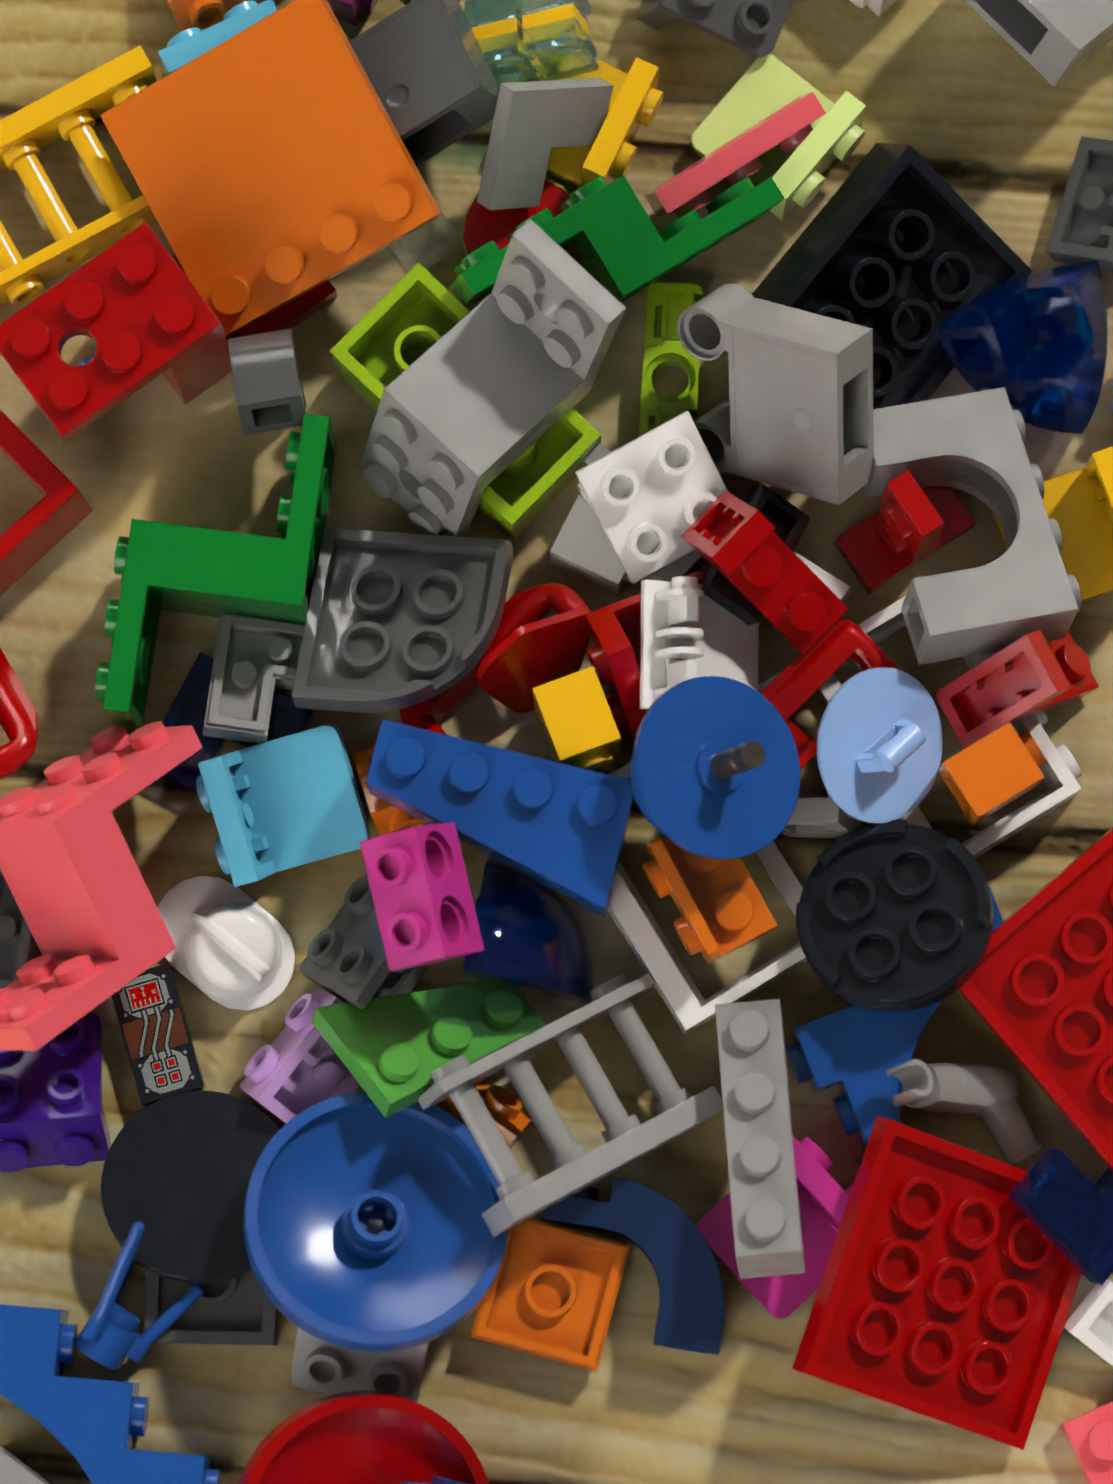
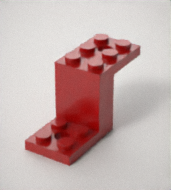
M145 222L1 323L0 354L61 438L66 442L162 373L183 402L187 404L232 372L228 339L288 328L293 329L338 296L336 289L328 280L226 338L221 322L190 282L176 255L173 257L170 255ZM85 335L97 343V351L94 358L83 366H71L61 358L63 345L73 336Z

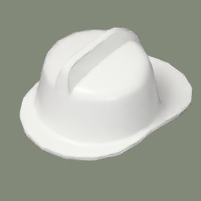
M197 876L181 881L164 895L158 910L176 946V949L166 955L165 958L177 971L209 998L227 1008L248 1011L268 1005L284 992L293 976L295 953L291 938L278 920L240 888L234 887L233 884L222 878Z

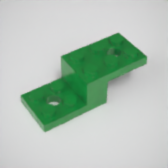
M599 176L569 195L570 199L560 205L564 212L553 217L549 209L546 208L519 224L515 229L517 231L531 219L562 249H566L569 255L621 303L651 283L656 282L757 221L783 201L784 197L772 177L755 187L750 178L747 177L716 196L717 199L706 205L705 208L709 213L706 217L701 219L694 209L663 228L661 233H658L625 176L620 177L607 185L602 176ZM513 232L507 237L509 241L511 240V237L515 232ZM493 240L461 260L462 263L454 268L458 277L447 290L466 308L490 294L508 245L499 250Z

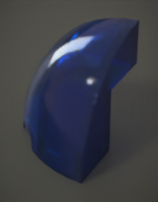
M1098 261L1055 267L1003 284L961 307L936 329L949 359L974 390L980 391L984 387L989 389L1005 387L1010 404L1013 405V410L1018 409L1021 412L1024 423L1056 432H1084L1099 400L1107 357V311Z
M488 857L484 867L480 895L475 905L485 951L465 955L463 965L464 976L541 989L542 996L584 1004L593 1002L589 993L594 989L592 956L586 936L571 908L557 892L534 881L532 877L500 860L497 861Z

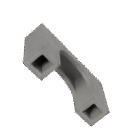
M1005 387L873 409L874 479L863 487L866 498L883 495L886 484L909 470L921 488L933 486L952 487L968 492L983 501L998 517L1006 536L1007 551L986 565L912 579L901 610L919 665L1002 650L1026 634L1041 630L1046 641L1064 639L1076 613L1081 609L1079 584L1074 575H1067L1061 558L1063 541L1060 527L1055 519H1048L1042 501L1044 498L1042 473L1037 464H1030L1024 446L1026 442V428L1023 416L1018 409L1012 410Z

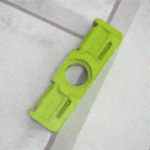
M653 282L648 286L638 437L685 411H689L692 419L696 417L700 359L693 357L684 348L679 339L677 325L678 318L683 311L703 298V289L697 284ZM672 365L683 370L688 379V386L684 392L674 397H667L658 393L652 385V376L659 368Z

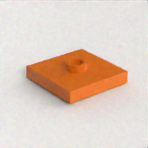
M529 1218L508 1230L504 1257L495 1280L479 1304L471 1338L597 1372L631 1245L535 1218Z

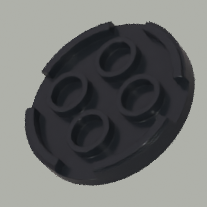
M891 820L887 823H872L859 827L834 841L817 858L818 863L805 882L800 901L796 906V928L802 951L811 969L818 979L835 995L846 1002L867 1010L890 1013L908 1012L933 1005L945 999L959 989L973 975L986 954L991 940L994 918L993 903L987 881L978 862L954 837L951 839L933 829L908 824L906 820Z
M215 1091L179 1093L162 1098L138 1112L121 1129L108 1151L101 1177V1198L104 1214L119 1246L122 1248L132 1225L139 1221L144 1224L145 1230L132 1261L141 1268L144 1267L159 1276L175 1281L188 1282L189 1285H208L231 1280L252 1270L243 1233L245 1199L255 1165L266 1145L279 1131L276 1124L251 1103L236 1096Z

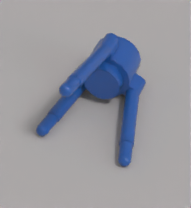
M139 1221L132 1225L98 1305L74 1343L86 1356L113 1370H119L126 1357L136 1363H140L150 1346L189 1310V1307L205 1292L203 1285H194L141 1335L136 1331L141 1320L130 1310L117 1304V1301L135 1264L132 1260L145 1230L144 1224Z

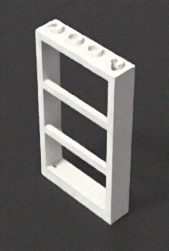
M905 597L858 624V626L876 644L907 627L901 610ZM1001 650L962 658L971 670ZM849 657L842 665H844L852 659ZM779 673L759 684L758 692L761 693ZM834 673L818 688L827 705L836 691L842 686ZM1045 712L1012 723V726L1018 735L1023 731H1027L1042 752L1045 764L1039 768L1045 776L1041 782L1047 791L961 843L974 858L979 857L1074 799L1082 789L1076 780L1082 776V772L1074 756L1064 744L1055 747L1042 725L1048 722ZM631 762L610 775L631 780ZM918 806L907 815L899 818L900 820H906L908 824L932 829ZM772 841L766 847L755 852V855L796 919V906L800 901L803 888L776 844ZM619 862L607 911L645 973L650 972L656 982L653 986L684 1036L716 1017V1004L741 1002L807 962L799 942L705 1000Z

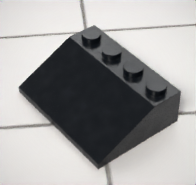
M876 143L752 295L755 298L872 328L873 409L928 400L1030 275L1032 270L910 144Z

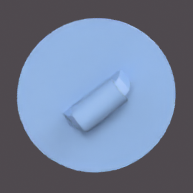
M886 667L862 671L852 676L836 691L823 714L817 740L819 771L828 794L845 813L857 820L868 823H887L891 820L902 818L915 809L926 797L936 779L943 750L941 720L929 692L910 674Z

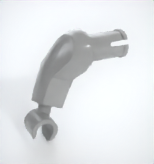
M912 1059L886 1071L888 1077L891 1075L896 1076L902 1083L903 1092L892 1097L893 1103L897 1107L907 1105L933 1112L973 1113L975 1117L982 1115L1004 1154L1006 1163L1009 1165L1030 1157L1044 1146L1043 1141L1037 1136L1016 1098L1020 1093L1018 1087H1020L1021 1082L1007 1068L981 1063H936L926 1065L921 1060Z

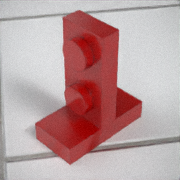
M907 470L886 484L878 511L836 537L834 545L868 595H870L971 530L976 522L952 487L933 486L921 488L910 471Z
M725 490L681 537L700 556L708 560L797 651L804 655L849 608L774 532L776 528L757 509Z
M1041 630L1021 637L942 687L934 695L963 749L1008 722L1012 724L1081 699L1099 688V685L1090 671V661L1086 653L1075 643L1070 632L1067 633L1064 639L1046 641Z

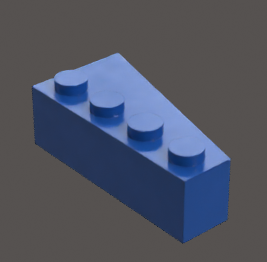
M382 719L366 780L370 794L429 825L455 822L458 838L475 847L477 851L497 861L500 860L532 877L534 881L555 892L558 891L583 904L585 908L605 918L635 800L631 780Z

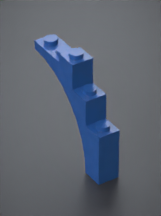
M0 1304V1395L38 1419L74 1455L92 1484H220V1470L210 1469L211 1455L133 1449L134 1437H145L149 1414V1398L139 1396L140 1383L62 1376L64 1363H74L77 1349L74 1343L78 1338V1327L75 1324H68L69 1311Z

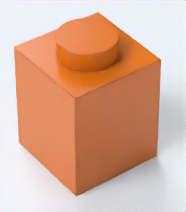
M1008 722L944 761L938 773L973 826L1037 787L1045 777L1039 768L1045 764V759L1027 731H1023L1018 735L1012 724Z

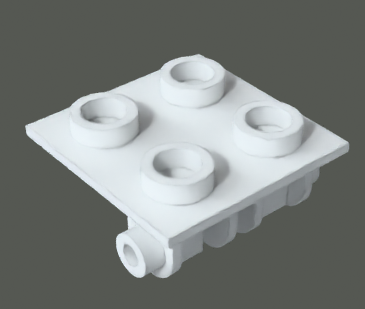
M685 411L575 472L580 482L577 484L581 496L589 507H593L632 584L692 552L694 549L681 535L725 490L728 491L689 411Z
M678 576L673 577L672 582L641 580L640 709L648 710L661 694L678 683L702 676L734 679L758 692L759 622L748 626L706 596L704 591L700 590L702 584H698L697 577Z

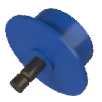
M702 676L683 681L669 688L647 710L635 740L630 767L631 786L635 800L645 818L675 844L701 857L720 860L735 859L755 853L766 847L782 832L789 822L797 803L800 788L799 756L793 736L786 722L777 709L763 695L748 685L734 679Z

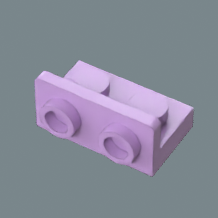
M317 987L311 994L307 993L301 996L291 1006L285 1017V1028L271 1045L266 1044L262 1046L250 1058L244 1070L246 1077L239 1086L240 1089L285 1124L307 1108L332 1097L354 1093L360 1086L312 1023L316 1007L343 1003L336 996L321 987Z

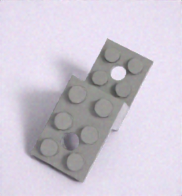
M529 219L512 235L491 294L384 389L359 465L369 487L380 497L394 500L408 514L409 521L418 534L466 537L486 486L590 392L626 307L539 226Z

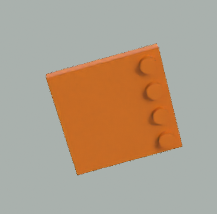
M294 0L100 114L184 272L221 322L226 338L442 216L440 209L327 0Z

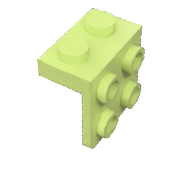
M768 54L755 60L692 135L691 146L703 158L799 96L813 92L826 114L810 123L813 130L800 145L783 153L779 144L760 155L758 158L764 167L749 176L754 187L772 177L784 200L771 209L770 212L783 221L797 204L804 208L816 196L826 181L822 174L836 158L843 162L859 145L866 133L861 128L866 105L847 90L834 104L778 58Z

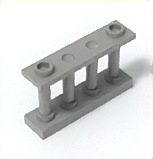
M650 972L630 983L627 982L623 974H620L589 992L594 1000L593 1002L472 1064L469 1063L465 1055H462L430 1074L435 1084L417 1098L422 1109L425 1110L451 1097L500 1187L495 1189L500 1201L481 1214L494 1237L700 1127L723 1111V1100L715 1086L695 1096L691 1095L687 1087L682 1089L679 1087L632 1004L633 1001L656 984ZM608 1014L658 1100L653 1105L658 1116L643 1124H640L635 1114L630 1117L628 1116L580 1030ZM556 1041L606 1128L601 1133L606 1143L590 1152L587 1151L583 1142L575 1143L527 1057ZM502 1069L507 1073L554 1157L548 1161L553 1172L536 1181L530 1171L523 1173L474 1086L475 1083Z

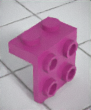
M793 1136L806 1273L740 1279L735 1257L730 1192L707 1212L696 1225L709 1244L712 1253L769 1314L776 1319H784L790 1316L819 1288L853 1185H850L844 1190L827 1171L833 1166L832 1161L808 1137H805L799 1143Z

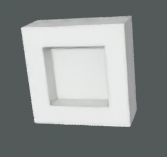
M1103 1275L1066 1321L1064 1327L1112 1366L1113 1282Z

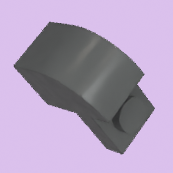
M288 328L228 339L236 402L244 435L302 426L307 407L292 329Z

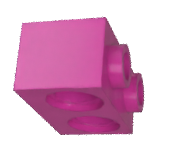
M455 822L415 826L360 842L389 971L430 965L485 951Z

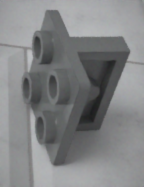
M366 872L363 877L356 880L349 888L345 896L344 905L327 929L321 931L312 940L308 948L307 957L300 965V971L332 991L346 1003L350 1002L363 1009L372 998L411 993L430 965L389 971Z

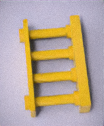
M141 45L0 120V171L5 168L17 171L56 241L31 256L22 259L0 220V307L9 302L12 305H20L34 299L45 289L44 283L105 251L146 222L149 226L157 223L143 195L134 200L132 199L93 130L96 124L95 120L101 117L100 114L157 82L153 66ZM60 138L64 141L71 140L111 211L79 230L38 160L41 154L40 149Z

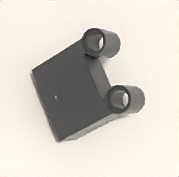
M399 0L405 6L352 40L346 35L416 166L494 118L499 87L461 7L460 0Z

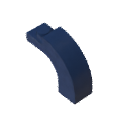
M614 1177L610 1202L597 1201L599 1189L587 1187L542 1211V1221L614 1233L631 1241L646 1255L656 1273L660 1295L653 1345L719 1355L725 1312L721 1275L716 1259L701 1231L676 1204L647 1186L631 1180Z

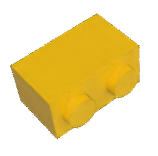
M594 666L532 688L534 712L553 761L603 774L611 772L613 769L610 762L620 758L621 736Z

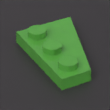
M509 977L372 998L363 1009L350 1002L316 1007L312 1019L314 1026L385 1118L419 1102L417 1098L435 1084L430 1074L446 1063L465 1055L469 1063L472 1064L546 1026L543 1019Z

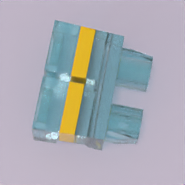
M469 0L464 2L467 20L499 89L501 83L540 81V75L545 81L599 70L596 47L589 37L587 15L591 14V4L588 0Z

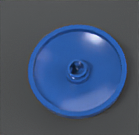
M365 1091L332 1097L307 1108L288 1121L274 1135L260 1155L250 1178L243 1214V1233L249 1262L257 1281L275 1307L296 1326L322 1341L346 1349L364 1352H391L420 1346L439 1338L463 1322L478 1307L495 1280L504 1257L508 1230L494 1237L481 1214L500 1201L495 1191L500 1185L469 1129L439 1107L433 1105L423 1110L420 1103L417 1102L385 1118Z

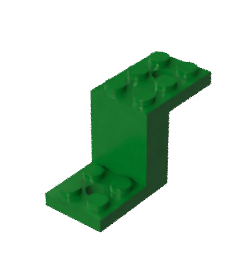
M304 413L302 431L290 432L286 455V469L291 470L290 483L294 485L292 495L282 493L280 497L277 532H282L281 538L138 519L131 520L129 537L119 536L115 551L114 573L121 575V592L119 600H109L104 626L105 637L112 638L110 663H99L95 682V700L102 701V710L109 717L113 725L124 724L127 730L138 729L144 724L161 610L219 618L221 612L306 624L323 532L326 526L337 451L330 417Z

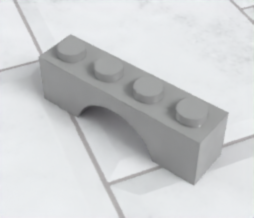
M780 999L716 1004L715 1014L735 1257L740 1279L806 1273L791 1124L784 1024Z

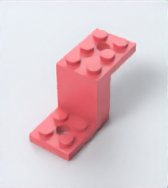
M157 721L131 730H127L124 724L111 726L95 734L89 740L92 747L80 756H68L48 766L44 770L46 779L33 788H20L0 799V870L42 956L36 957L20 966L16 971L18 978L5 988H0V1050L37 1051L176 949L111 811L203 748L193 725L165 727L162 721Z

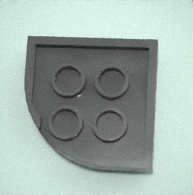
M324 528L291 695L295 707L357 713L388 712L425 702L455 685L473 669L486 653L501 623L514 554L511 541L507 539Z

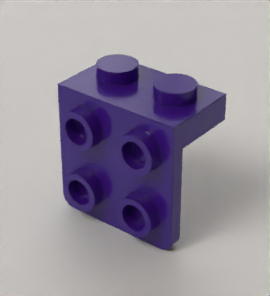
M93 1012L87 1013L37 1051L0 1050V1171L17 1172L24 1168L53 1165L81 1166L88 1162L105 1161L111 1147V1138L102 1104V1028L98 1015Z

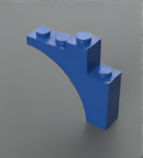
M988 886L993 903L994 930L1003 922L991 888ZM941 1001L921 1009L897 1013L878 1012L852 1006L795 1027L791 1033L795 1044L785 1048L798 1083L809 1080L814 1094L839 1085L842 1096L833 1099L837 1116L846 1135L857 1132L864 1152L876 1116L901 1123V1107L894 1105L892 1097L903 1092L902 1083L896 1076L891 1075L888 1077L886 1071L911 1060L922 1031ZM862 1158L856 1160L858 1170H859V1167H860Z

